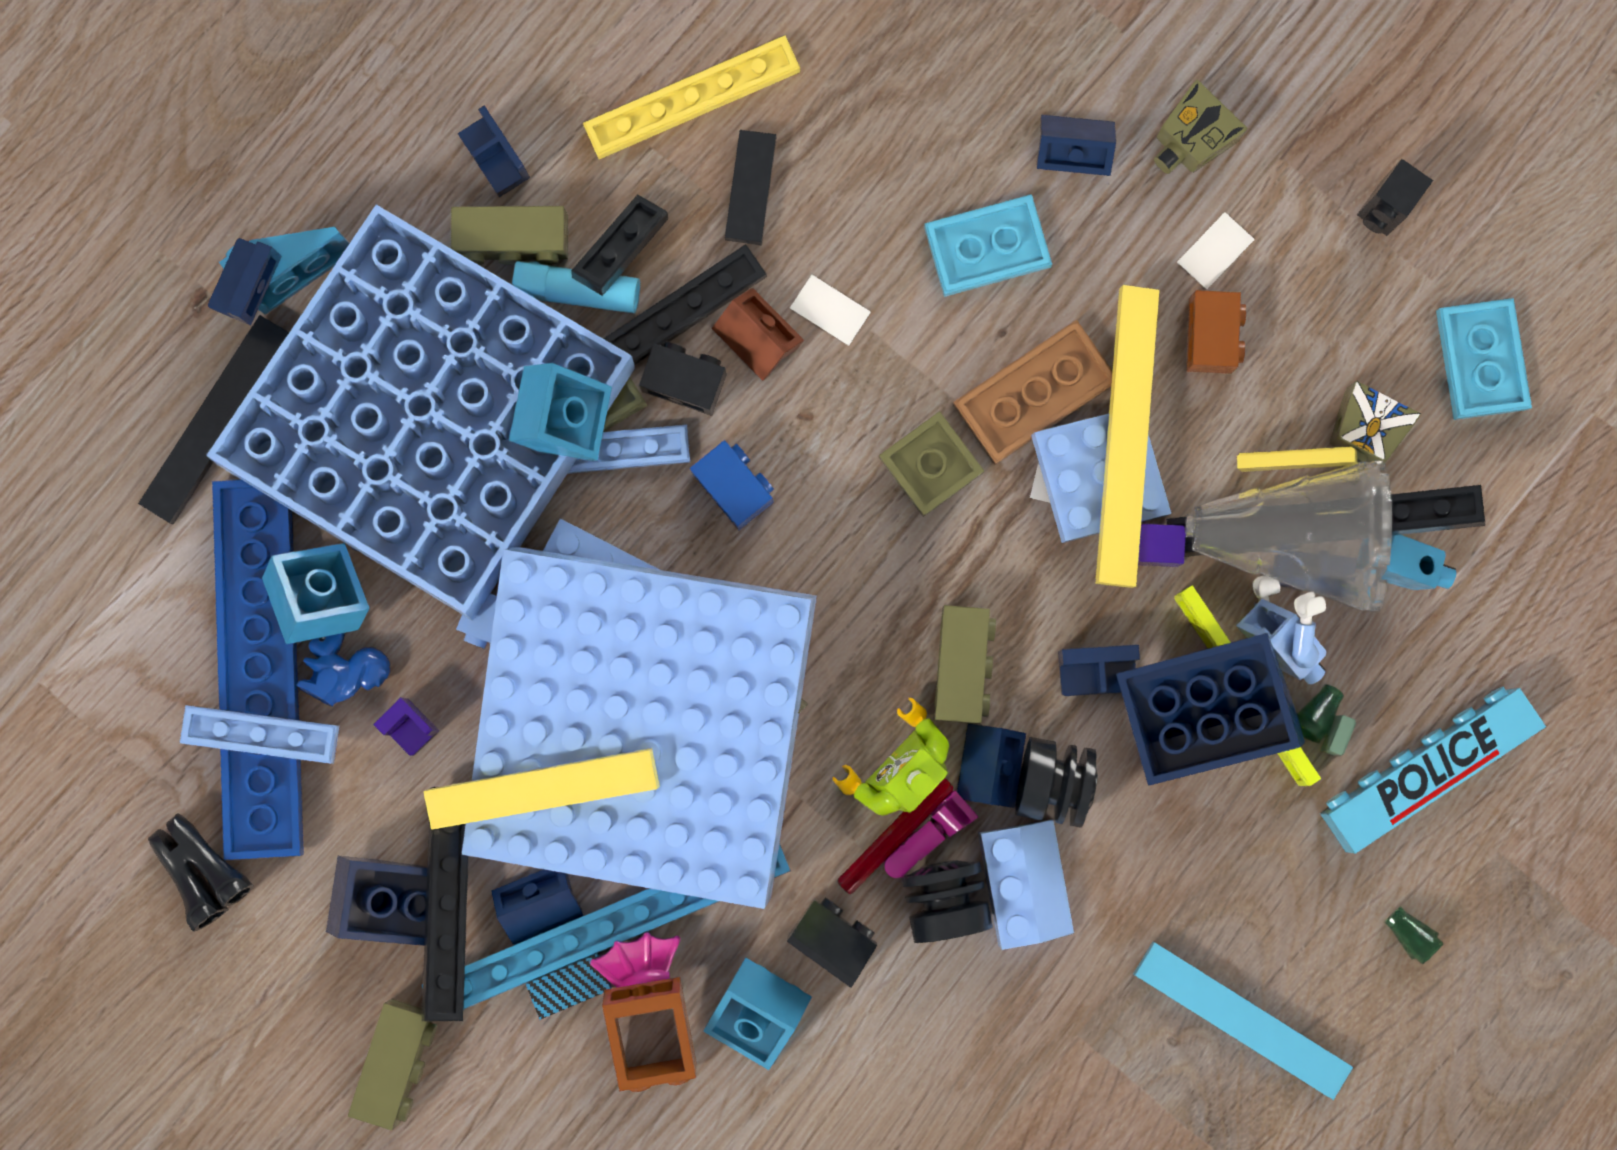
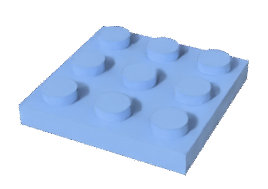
M1109 414L1034 432L1031 435L1062 543L1100 533ZM1149 435L1141 523L1171 514Z

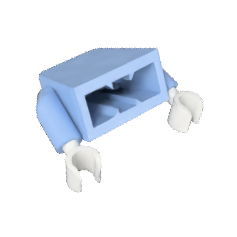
M1267 574L1257 577L1253 581L1252 587L1258 598V603L1254 604V608L1236 626L1247 638L1268 633L1282 671L1299 680L1304 679L1308 684L1318 682L1326 672L1325 668L1319 663L1326 656V650L1315 638L1316 623L1312 621V616L1325 611L1326 604L1322 596L1315 597L1313 591L1297 597L1294 601V607L1297 614L1301 617L1299 618L1295 613L1269 602L1270 595L1280 593V584L1276 575Z

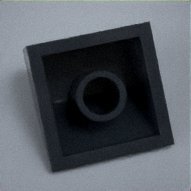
M825 897L822 902L814 898L789 933L787 942L851 988L877 947V942L871 939L875 932L858 920L853 925L840 916L844 910Z

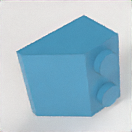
M554 363L524 366L509 441L539 452L598 461L612 386Z
M745 958L703 1032L769 1070L795 1031L812 996L769 972L763 966Z

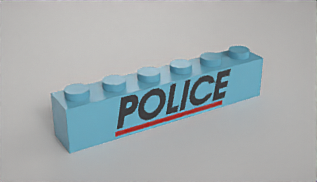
M1500 687L1483 698L1486 704L1475 711L1472 707L1462 711L1452 719L1455 724L1444 732L1441 728H1438L1421 739L1423 746L1411 753L1409 749L1402 751L1389 760L1392 766L1382 773L1375 770L1358 781L1360 787L1349 795L1346 791H1343L1328 800L1326 804L1329 808L1320 813V815L1345 852L1356 854L1546 727L1520 688L1506 690L1504 687Z

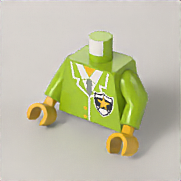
M908 698L913 704L912 710L906 714L898 708L897 714L909 725L916 727V729L865 783L861 782L858 775L848 765L842 766L848 774L846 779L839 781L832 777L833 782L843 794H854V798L878 815L884 816L898 810L912 812L948 774L944 763L949 751L948 740L931 719H926V709L913 698Z

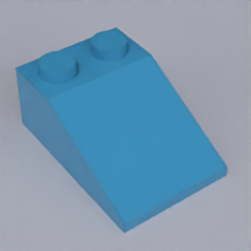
M336 227L249 241L253 244L259 241L269 245L282 256L258 310L264 315L268 314L335 266L350 244ZM233 247L227 251L226 257L219 262L223 269Z

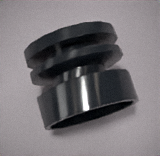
M1029 737L1020 771L1015 815L1042 820L1048 804L1054 805L1055 823L1063 824L1068 808H1070V826L1082 828L1087 813L1093 804L1098 777L1096 749L1084 748L1079 763H1077V746L1069 745L1063 760H1058L1055 741Z
M951 860L922 866L915 872L901 877L903 887L920 886L921 891L905 895L906 903H924L925 910L909 916L914 943L948 940L993 928L988 902L970 901L969 894L985 887L983 880L966 882L965 879L966 876L982 872L979 861Z

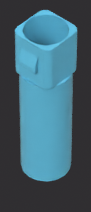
M516 261L512 285L537 300L636 313L640 295L639 278L619 276L606 293L601 296L573 279L572 269L542 265L539 262L527 263Z

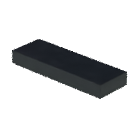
M748 130L739 131L725 241L762 245L777 139L776 134Z
M637 194L571 270L572 278L603 296L666 223L668 212Z

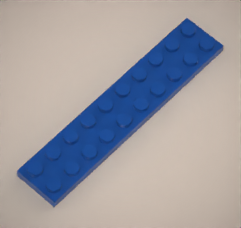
M243 480L212 481L219 710L299 720L297 642L285 643L262 580L271 556L293 552L292 510ZM220 749L224 860L304 855L301 760Z

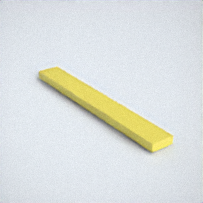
M1122 285L1119 288L1095 584L1128 588L1136 587L1159 290L1128 285Z

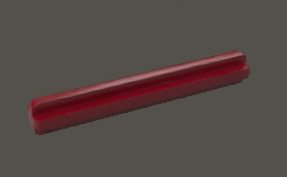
M944 778L912 812L903 811L838 878L839 886L846 893L853 894L953 791V785Z

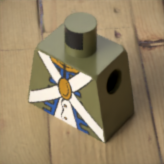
M1355 381L1347 387L1330 438V444L1336 448H1355L1357 451V465L1337 466L1336 469L1348 477L1358 478L1365 463L1373 467H1379L1384 464L1417 422L1421 413Z

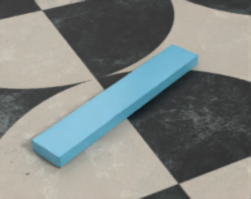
M1155 942L1151 943L1133 973L1141 980L1332 1100L1335 1099L1353 1068L1348 1063Z

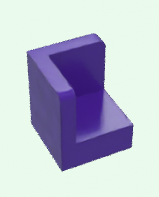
M1141 524L1138 565L1179 567L1184 564V526Z
M401 697L373 724L383 735L391 736L410 756H414L439 732L437 727L408 698Z

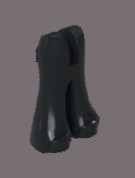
M177 813L166 822V827L171 836L164 830L158 829L148 837V841L155 855L175 883L183 900L187 924L195 932L216 921L229 910L227 906L236 904L253 889L254 885L246 876L224 861L208 845L191 822ZM194 865H195V866L202 872V874L206 877V879H207L208 882L210 883L211 887H210L209 884L205 881V879L201 876V874L197 871V869L194 867Z

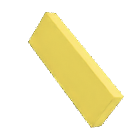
M1353 447L1239 453L1237 455V467L1241 472L1357 465V451Z

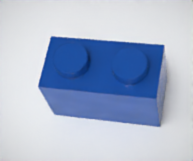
M724 440L689 469L735 527L741 530L774 503L770 495L774 488L762 473H758L756 476L753 475L746 466L750 459L738 444L730 447Z

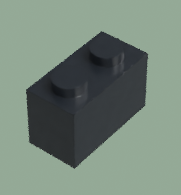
M1401 159L1380 181L1357 213V216L1363 219V224L1372 232L1377 234L1383 233L1388 236L1408 217L1434 180Z
M665 342L664 346L654 343L639 383L641 391L712 416L727 376L725 367L720 366L721 361L706 354H700L699 358L685 354L686 349L671 342Z

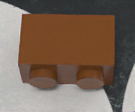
M1195 290L1191 295L1188 313L1187 372L1232 374L1239 367V363H1243L1245 342L1239 341L1240 326L1244 327L1246 321V304H1241V292Z

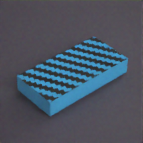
M598 953L526 983L540 1020L604 993L606 989H612L610 982L590 965L592 959L599 958Z

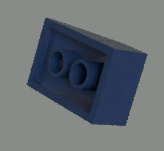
M338 855L326 932L339 939L424 946L427 866Z

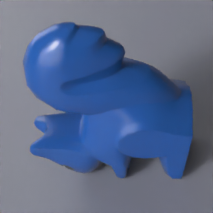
M344 633L312 639L309 643V649L318 659L305 657L303 662L313 669L314 673L310 680L298 681L297 686L304 693L328 706H333L337 702L354 696L361 687L366 690H371L375 686L380 687L390 674V662L387 656L374 647H364L356 651L349 660H346L338 655L344 641Z

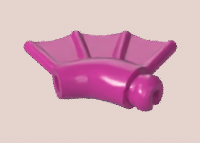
M646 932L644 936L632 942L615 941L609 952L599 958L592 959L590 965L616 988L670 979L669 968L680 943V937L674 936L662 939L651 936L650 933Z

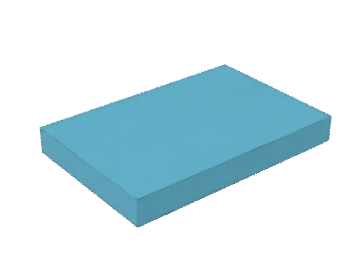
M1032 194L924 224L944 297L1051 268L1052 266Z
M1514 298L1444 307L1436 310L1454 420L1531 409L1532 405Z

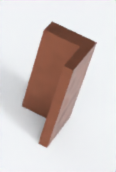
M754 288L733 299L711 328L762 381L768 378L782 359L796 351L804 341Z

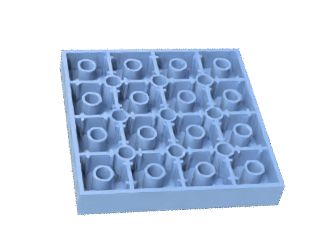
M375 205L206 456L226 471L473 621L499 581L503 549L520 547L577 459L539 452L509 441L524 366L554 363L612 386L608 410L631 376L635 366L630 354L392 213Z
M521 547L503 549L472 781L652 748L660 787L650 791L466 823L462 855L765 909L772 896L817 595Z

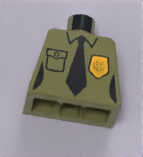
M1197 79L1161 127L1157 139L1165 147L1154 157V162L1166 174H1170L1180 163L1194 173L1237 144L1248 128Z

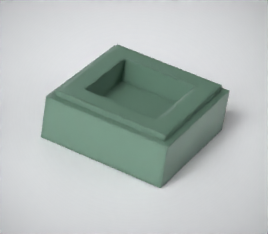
M1345 715L1334 716L1320 751L1332 756L1344 755L1355 728L1356 720Z

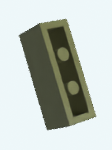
M564 206L451 207V249L478 265L484 264V260H499L500 264L515 265L516 261L521 262V260L536 259V262L543 265L557 264L558 259H568V214Z
M943 606L934 721L981 724L982 716H989L990 694H984L985 678L991 679L993 656H987L988 641H994L996 631V618H989L990 609Z
M394 999L383 1004L348 1117L388 1130H393L400 1124V1121H407L413 1105V1099L408 1098L412 1084L419 1083L425 1067V1062L420 1060L424 1046H431L437 1030V1024L432 1023V1021H422V1008Z

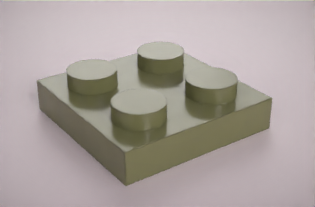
M940 411L879 455V459L923 517L984 473L983 468Z

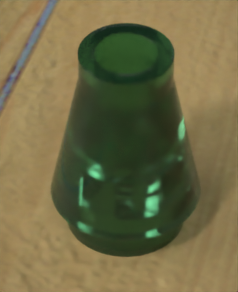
M1325 684L1320 692L1297 713L1305 739L1320 743L1323 737L1329 736L1339 705L1344 698L1340 690Z
M1401 906L1384 922L1392 930L1411 960L1416 958L1421 964L1428 961L1444 944L1437 937L1439 935L1437 931L1407 913Z

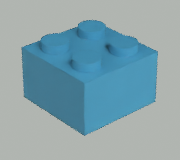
M345 543L273 555L262 577L286 644L359 630L370 609Z

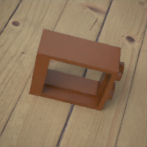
M681 977L604 990L602 1007L619 1092L625 1090L642 1092L651 1086L666 1083L676 1086L696 1078L697 1061ZM673 1008L682 1058L628 1068L618 1018Z

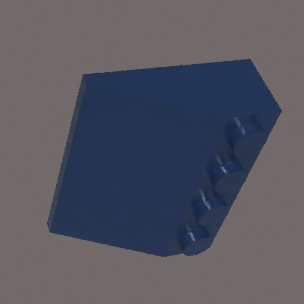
M1268 633L1116 674L1148 786L1293 750L1305 744L1295 706Z

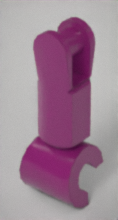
M956 790L952 791L932 812L931 817L935 820L934 823L931 820L926 822L905 841V844L898 847L886 859L885 871L890 877L900 878L918 863V860L921 861L946 839L943 835L944 833L950 838L978 818L977 814Z

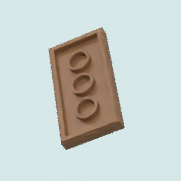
M1075 320L954 401L953 406L993 464L996 465L1032 441L1031 435L1034 432L1053 427L1111 388L1113 371L1080 323Z

